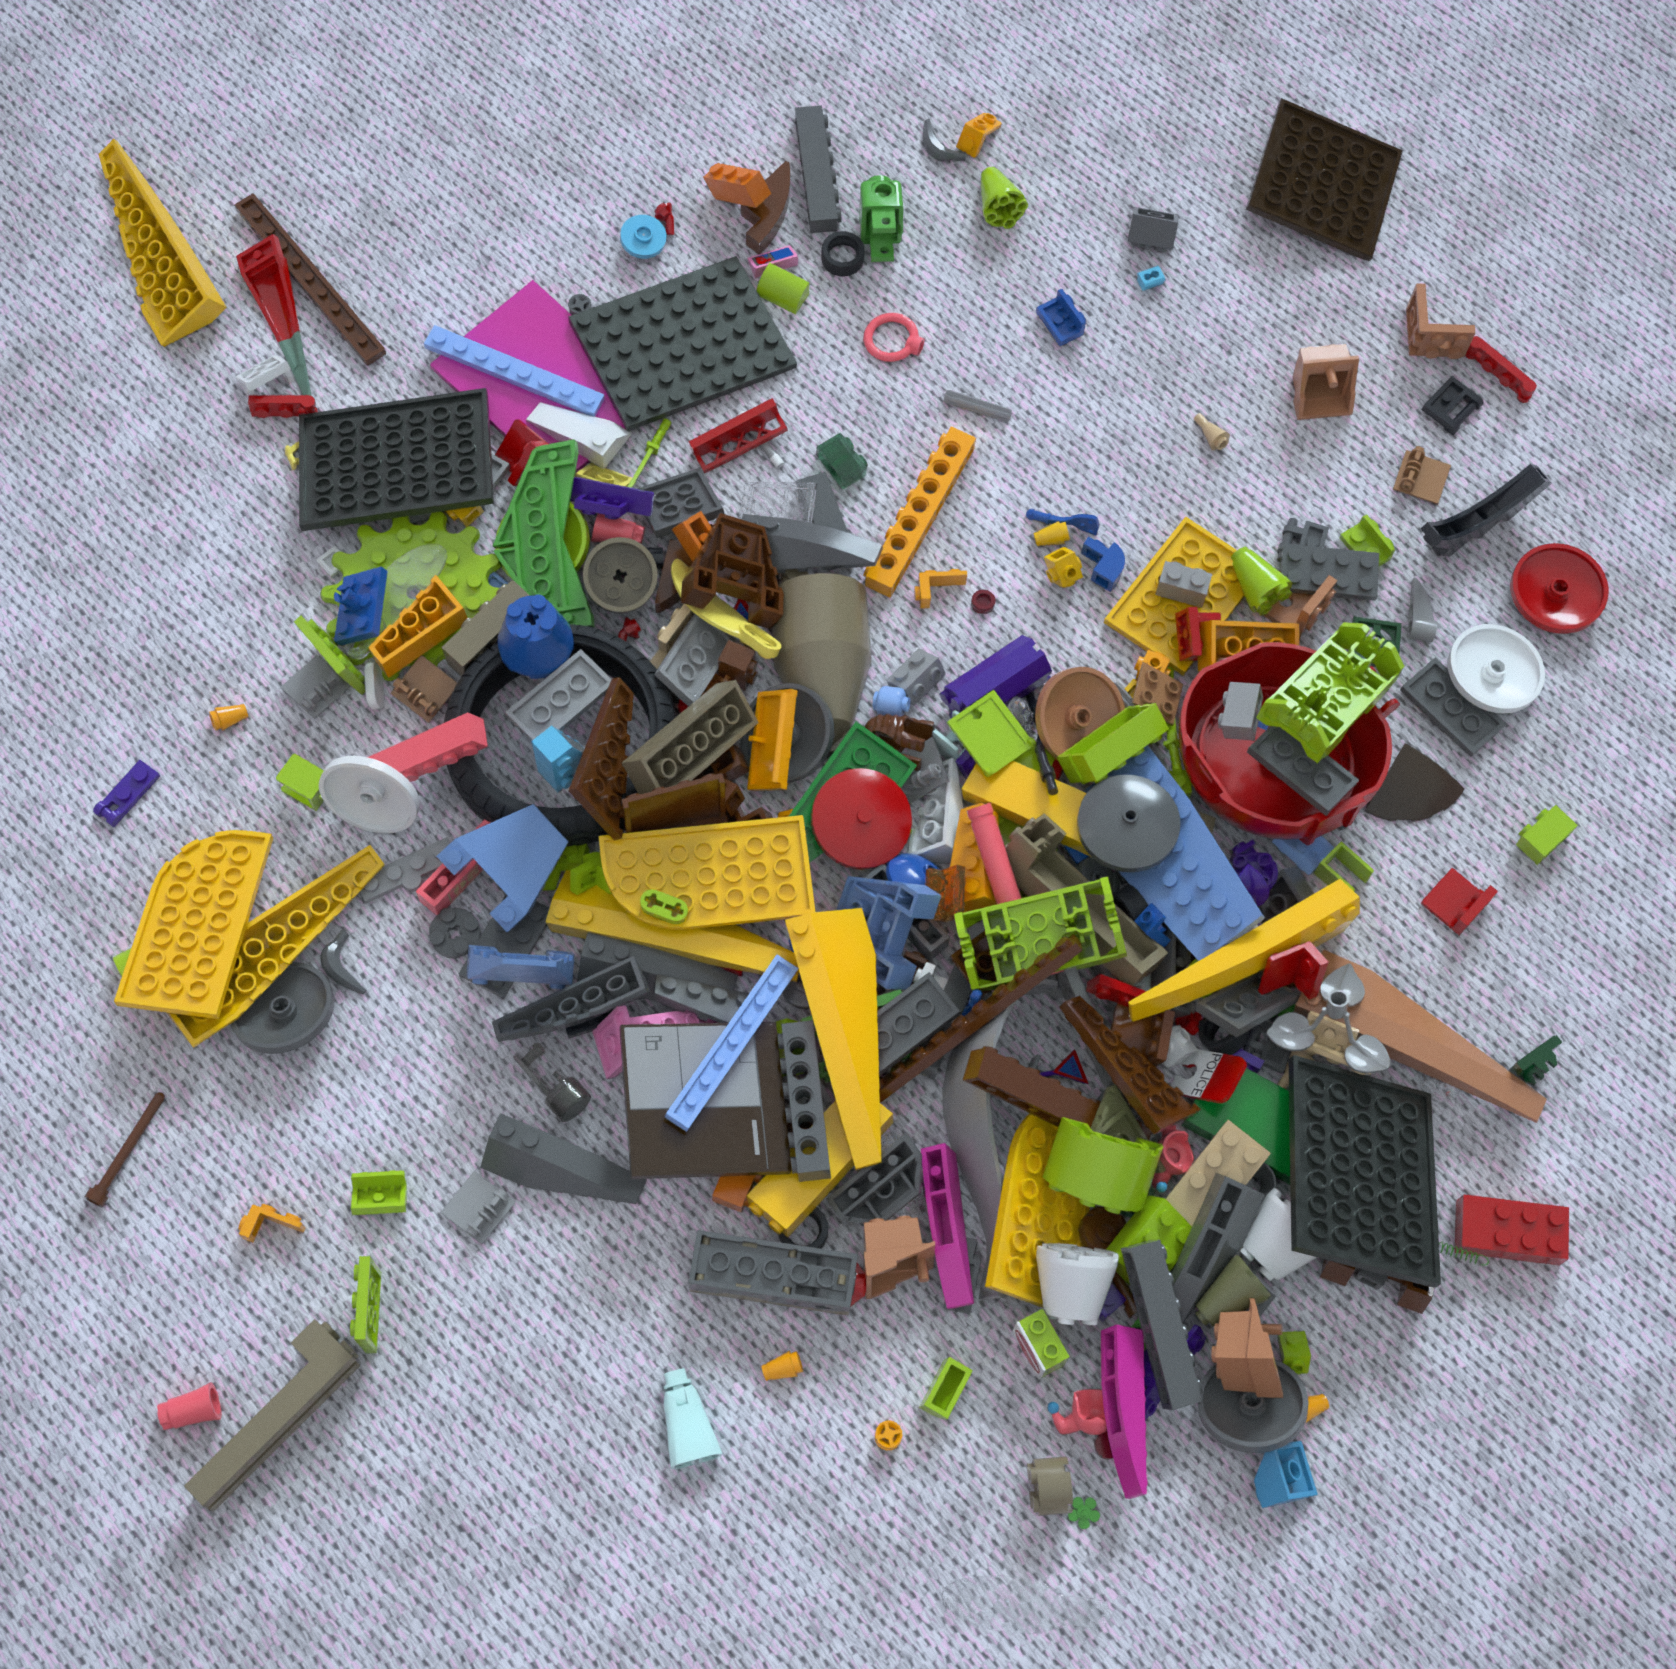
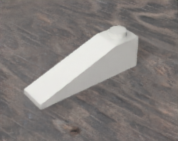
M541 402L526 419L527 422L560 442L575 439L578 442V453L603 470L631 436L629 431L627 432V430L610 420Z
M954 758L943 761L949 781L927 794L924 808L920 807L917 813L920 816L918 828H912V834L909 838L908 853L920 855L936 863L947 864L951 862L960 810L963 809L958 769L955 762L956 759Z

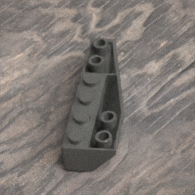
M1216 1173L1172 1272L1174 1294L1181 1305L1180 1317L1182 1324L1195 1309V1305L1244 1244L1265 1196L1219 1173Z

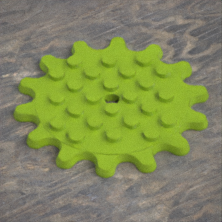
M444 512L431 513L428 521L423 525H413L409 516L392 518V527L383 533L376 532L369 525H361L357 530V537L361 542V548L353 554L338 551L333 554L331 563L333 567L342 572L343 577L378 567H383L388 571L379 635L389 624L393 625L404 608H408L416 600L409 599L407 597L408 593L414 590V588L424 591L431 584L430 580L435 575L438 576L462 605L467 617L473 618L485 601H491L496 596L499 588L491 586L488 578L502 566V563L495 554L480 556L475 553L474 546L480 538V532L477 528L468 526L459 533H449L446 529L447 517ZM343 578L338 584L322 588L320 592L322 601L336 604L339 607V603L334 600V593L336 592L341 595L337 588L342 585ZM338 616L326 626V632L332 638H335ZM460 629L425 652L422 656L438 667L440 661L445 659L442 646ZM377 637L354 642V646L348 654L353 665H361L367 659L373 658L368 647ZM415 659L414 661H412V662H411L410 664H408L407 666H412V665L416 662L417 659ZM382 670L383 679L386 681H394L400 674V671L388 678Z

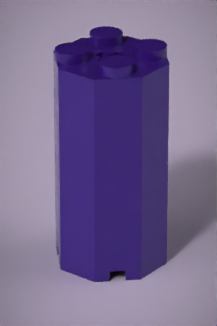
M1021 635L946 685L944 691L939 693V695L951 711L949 713L950 719L953 718L952 712L954 710L959 713L993 690L1009 708L1046 683L1051 678L1049 675L1052 673V669L1045 653L1041 649L1036 651L1032 647L1036 644L1033 639Z

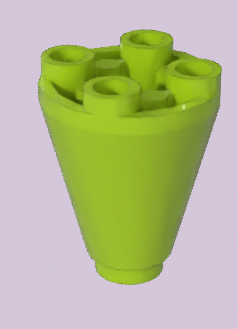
M988 167L982 171L981 198L982 214L985 221L995 227L1003 226L1005 229L1014 227L1016 221L1023 216L1028 208L1025 196L997 168Z
M1244 546L1233 553L1231 556L1233 560L1232 565L1252 612H1258L1260 616H1263L1272 609V605L1279 600L1283 602L1292 595L1290 590L1292 582L1253 550H1249Z

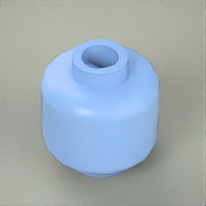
M883 686L874 693L873 710L878 715L889 713L892 716L895 714L902 716L910 709V698L906 696L903 688Z

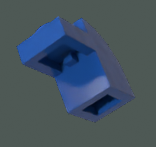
M1088 536L1083 543L1081 554L1097 563L1093 569L1091 581L1111 592L1121 578L1125 565L1124 553L1115 542L1108 549L1101 541L1094 540Z

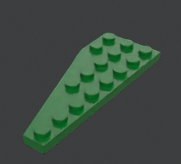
M857 721L850 728L789 815H803L809 863L824 853L817 844L812 832L811 809L817 793L830 778L846 770L863 768L875 770L888 776L901 788L917 766Z

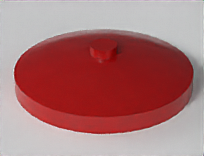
M1550 543L1531 549L1517 563L1510 581L1511 596L1521 615L1534 626L1558 634L1575 633L1591 626L1605 609L1609 596L1606 575L1596 560L1581 549L1567 544Z
M863 768L850 769L830 778L819 790L811 809V827L817 844L830 859L848 868L866 870L886 864L900 853L907 843L911 832L912 814L907 797L891 778L875 770Z

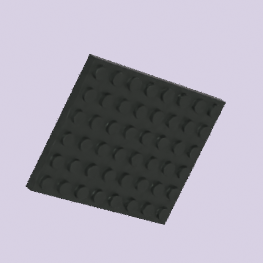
M737 256L569 316V323L627 432L797 367L794 356Z
M486 388L299 415V526L301 531L494 504L489 403Z
M1293 1055L1288 1059L1291 1251L1433 1288L1441 1285L1431 1093Z

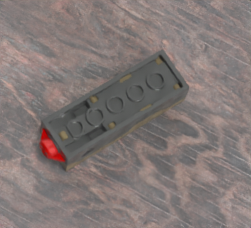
M697 1230L688 1282L689 1292L849 1316L850 1307L865 1297L867 1287L865 1273L857 1263L858 1254Z

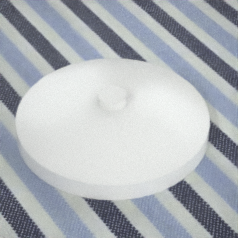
M1482 624L1471 627L1459 635L1448 654V672L1454 686L1465 699L1486 711L1494 713L1520 711L1529 706L1543 688L1545 669L1538 651L1529 640L1510 628L1494 624Z
M361 756L337 758L325 767L319 780L321 797L330 810L347 823L366 831L383 834L403 831L412 825L420 808L419 796L410 781L396 769L375 759Z

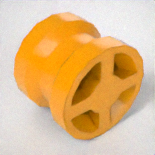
M888 1420L878 1425L874 1436L878 1447L891 1451L899 1446L903 1435L900 1425Z

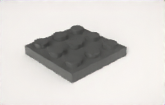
M701 468L637 488L654 492L652 515L645 517L656 538L674 533L672 528L702 511L707 521L716 519L720 513L724 514V509Z

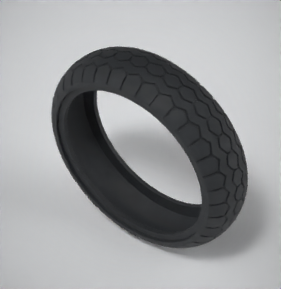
M569 624L574 639V649L569 658L581 649L606 674L613 678L620 677L634 693V696L638 699L646 713L650 724L648 740L677 717L674 701L668 687L654 675L657 669L640 651L628 642L608 632L588 626ZM498 642L474 660L461 676L448 702L444 723L467 712L481 717L484 709L496 693L506 684L521 676V674L511 671L506 667L499 653ZM474 755L465 756L458 759L457 763L447 765L449 775L458 793L469 808L482 820L485 819L492 823L532 805L517 800L497 788L481 771ZM629 776L627 778L626 793L622 794V799L631 794L638 793ZM582 805L564 808L536 806L569 841L567 846L593 843L599 840V836L609 835ZM623 817L620 818L619 828L622 830L624 829Z

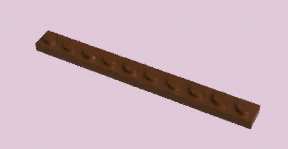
M254 193L234 204L236 211L261 240L272 234L279 238L283 256L287 259L289 274L367 366L386 355V350Z
M1072 934L1070 937L1060 939L1054 949L1048 953L1040 954L1035 959L1033 965L1027 969L1019 970L1014 975L1013 980L1006 985L1001 984L993 991L992 996L985 1001H978L972 1007L971 1012L965 1016L957 1017L952 1022L951 1027L944 1032H937L931 1038L930 1043L924 1047L916 1048L911 1053L910 1058L903 1063L898 1062L891 1068L890 1073L885 1077H879L880 1103L1083 951L1077 936Z

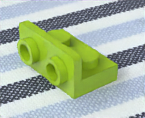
M1367 514L1361 518L1360 523L1343 532L1339 537L1349 550L1379 553V566L1391 560L1395 552L1393 542L1384 536L1379 530L1376 521L1371 520Z

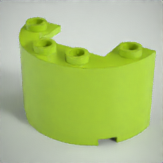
M1062 1117L1043 1178L1049 1182L1048 1187L1050 1189L1066 1192L1080 1198L1079 1202L1085 1206L1095 1207V1204L1104 1206L1105 1210L1115 1214H1120L1121 1210L1139 1212L1144 1207L1163 1145L1138 1137L1135 1142L1094 1132L1087 1123Z

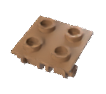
M1416 446L1412 451L1406 450L1393 490L1438 505L1451 465L1426 457L1424 448L1421 446Z
M421 655L402 679L397 678L394 681L393 686L395 688L390 694L430 723L452 695L457 682Z
M1142 662L1132 704L1142 706L1143 704L1156 703L1165 722L1173 725L1183 684Z

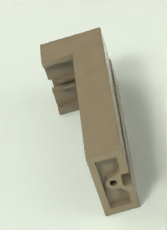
M1045 813L1037 819L1032 817L1022 829L1017 827L1009 836L1011 839L1010 843L1005 845L1017 885L1028 897L1090 882L1056 851L1067 833ZM1085 894L1100 956L1106 955L1116 946L1113 930L1110 931L1103 904L1105 897L1104 895ZM1115 905L1127 957L1102 965L1121 982L1136 986L1144 977H1147L1158 968L1168 952L1146 935L1129 916Z
M314 1319L291 1342L309 1363L184 1485L203 1507L214 1512L360 1367L356 1361L359 1355L344 1340L340 1344L337 1342L341 1337L327 1322L324 1321L320 1324Z

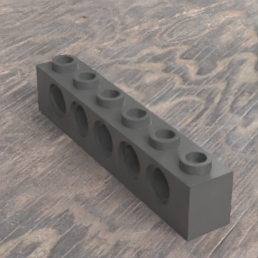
M813 1020L782 1024V1033L778 1034L779 1049H784L785 1058H780L782 1074L787 1073L788 1082L783 1083L784 1098H790V1107H785L787 1123H792L793 1132H788L790 1148H795L796 1157H791L792 1173H798L799 1182L831 1178ZM797 1048L805 1050L800 1055L792 1054V1051ZM801 1072L807 1074L806 1078L801 1080L794 1078L796 1074ZM801 1097L810 1099L807 1104L797 1103ZM804 1122L813 1124L809 1129L800 1128V1125ZM806 1147H813L816 1149V1151L810 1155H806L802 1152Z

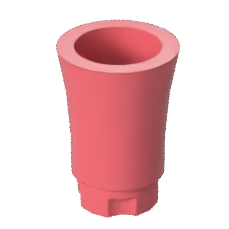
M598 513L591 542L601 543L611 538L624 537L642 544L645 527L622 518L608 519L605 517V514Z
M212 1382L157 1405L158 1419L163 1430L177 1429L191 1424L221 1420L222 1418L218 1392Z

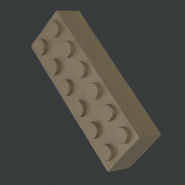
M736 680L716 683L625 759L622 765L638 794L651 792L657 787H671L684 780L692 781L759 722Z

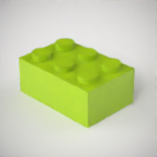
M1148 1195L1143 1209L1133 1214L1106 1250L1118 1254L1116 1272L1130 1285L1121 1248L1148 1240H1160L1167 1252L1166 1264L1168 1271H1170L1178 1261L1192 1226L1165 1198Z

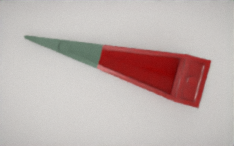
M272 234L238 254L236 258L241 275L266 318L293 372L302 395L312 396L287 259L283 256L279 238Z

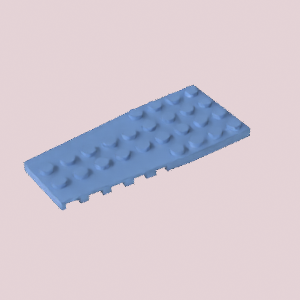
M1147 745L1144 747L1145 751L1127 759L1125 766L1109 772L1108 778L1117 775H1136L1159 784L1170 794L1178 808L1180 832L1173 851L1157 866L1140 872H1118L1130 885L1140 892L1148 905L1153 903L1166 916L1164 923L1195 958L1200 961L1243 936L1265 917L1217 844V841L1205 825L1191 800ZM1094 782L1083 792L1088 793V791L1097 783Z

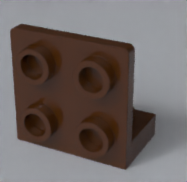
M1117 1004L1114 1009L1110 1030L1114 1031L1116 1029L1123 1036L1120 1039L1130 1049L1134 1046L1153 1065L1158 1066L1167 1059L1175 1012L1165 1010L1157 1015L1133 1022L1130 1019L1129 1007Z

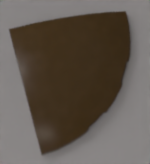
M1404 743L1390 767L1382 786L1370 801L1365 812L1389 821H1396L1398 819L1411 820L1412 822L1431 818L1432 815L1442 810L1448 809L1460 797L1464 788L1437 763Z

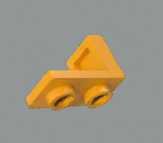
M990 113L980 114L965 123L956 148L974 158L977 157L986 136L999 129L1002 123L996 120L997 118Z
M951 569L943 572L935 570L920 572L918 586H914L915 601H919L920 609L930 608L931 586L966 585L967 571Z
M262 1203L261 1207L252 1204L248 1215L242 1217L238 1230H240L239 1235L244 1240L253 1243L264 1218L304 1233L306 1228L300 1222L301 1218L290 1213H286L285 1216L277 1214V1209Z

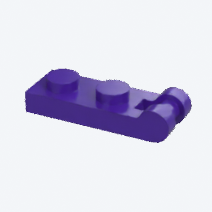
M139 759L111 792L94 806L93 813L98 817L103 816L109 825L115 827L158 780L160 774ZM113 804L118 807L114 811L109 809Z

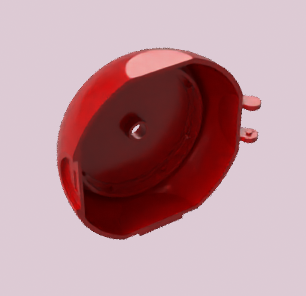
M1280 642L1259 643L1203 668L1194 678L1186 692L1179 718L1180 753L1185 771L1194 789L1204 803L1223 820L1253 835L1282 840L1299 839L1308 846L1314 842L1315 838L1341 826L1348 827L1352 825L1360 809L1375 796L1382 786L1389 770L1392 755L1390 727L1385 718L1400 706V703L1394 698L1387 701L1380 709L1375 705L1367 714L1363 713L1347 730L1341 742L1328 755L1359 779V782L1325 816L1247 753L1248 748L1266 730L1257 727L1255 741L1224 738L1222 728L1218 726L1219 715L1224 713L1225 706H1223V695L1225 691H1228L1230 682L1260 684L1263 694V705L1316 652V650L1295 644ZM1370 666V667H1369V668H1371L1373 671L1377 672V671L1374 669L1373 666Z

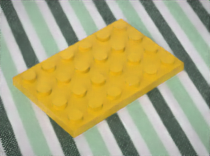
M1185 516L1105 617L1103 623L1146 652L1150 650L1164 654L1166 658L1170 659L1168 666L1184 676L1195 661H1179L1175 613L1187 607L1197 606L1155 595L1165 561L1178 562L1183 566L1193 569L1200 568L1207 573H1211L1212 577L1202 608L1197 607L1198 612H1219L1221 614V621H1226L1245 597L1232 565L1233 560L1231 556L1237 550Z

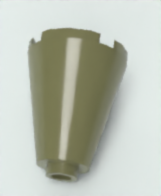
M1237 1254L1232 1257L1195 1305L1198 1308L1195 1314L1205 1326L1210 1323L1214 1327L1215 1323H1219L1220 1312L1247 1311L1250 1306L1249 1298H1254L1257 1306L1272 1296Z

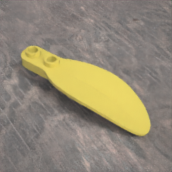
M675 559L671 564V575L675 588L681 597L682 581L689 567L680 559ZM717 595L704 609L687 605L701 619L723 632L739 638L741 643L753 648L762 658L771 659L778 656L781 649L780 642L758 626L748 623L745 617Z

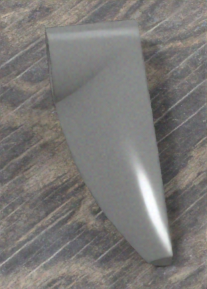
M1413 578L1407 638L1433 642L1436 635L1437 622L1434 621L1432 606L1426 591L1419 580Z

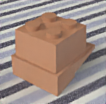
M1346 344L1300 348L1292 376L1295 389L1293 403L1297 420L1353 414L1359 356H1350Z
M900 1216L895 1220L887 1221L876 1218L864 1223L863 1271L867 1287L866 1299H872L896 1289V1284L917 1275L919 1282L929 1281L928 1271L934 1267L935 1241L922 1243L918 1217Z
M1249 1298V1311L1220 1312L1219 1323H1215L1214 1336L1217 1343L1216 1346H1212L1211 1357L1212 1362L1216 1363L1217 1379H1221L1223 1389L1255 1392L1257 1397L1283 1398V1390L1269 1335H1282V1324H1261L1254 1298Z

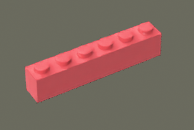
M467 712L367 758L375 759L391 766L410 782L416 781L426 773H434L442 766L455 764L458 762V759L475 755L479 750L488 747L484 719Z

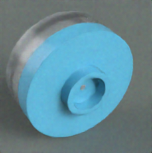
M636 215L626 220L620 233V249L624 256L637 264H648L661 257L666 244V230L662 223L649 215Z

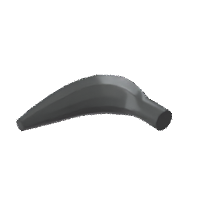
M926 119L923 127V142L928 154L939 161H965L966 152L950 150L942 145L936 137L930 119Z
M341 930L335 939L323 948L320 954L322 968L338 984L354 992L364 994L367 990L344 968L340 961V950L349 937L347 932Z

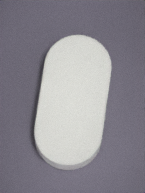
M376 662L367 663L365 666L366 699L372 710L384 707L382 670Z

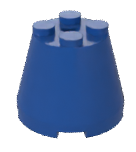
M539 594L525 596L507 607V613L498 635V649L502 661L509 670L529 676L530 679H542L548 677L569 659L574 649L573 633L566 619L544 596Z

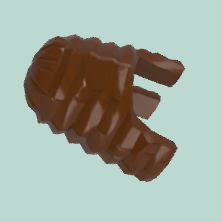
M889 713L874 716L865 724L866 729L900 753L905 748L923 752L925 741L933 737L932 732L935 730L933 721L917 720L907 715L899 716L895 714L892 716ZM902 754L917 765L914 769L915 771L921 770V758Z

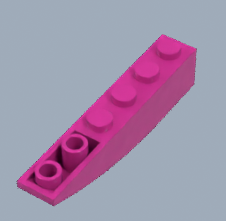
M946 1143L921 1148L928 1217L932 1241H935V1257L947 1309L972 1305L974 1300L957 1156Z
M1117 1324L1101 1330V1385L1104 1415L1115 1467L1125 1498L1132 1499L1146 1495L1148 1484L1146 1474L1144 1342L1142 1330Z

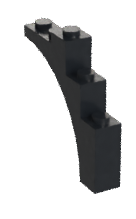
M1529 464L1514 478L1472 507L1447 519L1427 522L1420 528L1425 534L1423 538L1439 556L1450 557L1471 538L1479 539L1499 521H1509L1552 482L1537 465Z

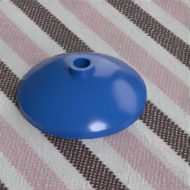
M912 853L898 854L888 862L886 867L888 881L926 885L941 895L935 915L946 912V910L942 909L948 878L936 864L920 855Z

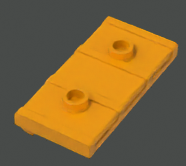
M785 689L758 692L755 717L759 723L754 726L753 736L748 738V741L752 742L747 790H787L797 690Z

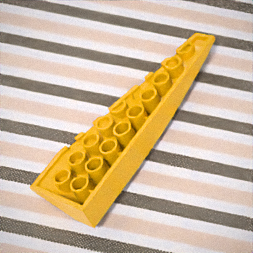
M113 138L98 155L105 179L109 181V195L114 199L115 207L113 209L115 216L120 221L118 227L126 256L131 261L130 271L137 282V287H135L137 296L142 297L144 301L140 305L142 313L161 346L165 347L212 323L227 307L162 202L118 141Z

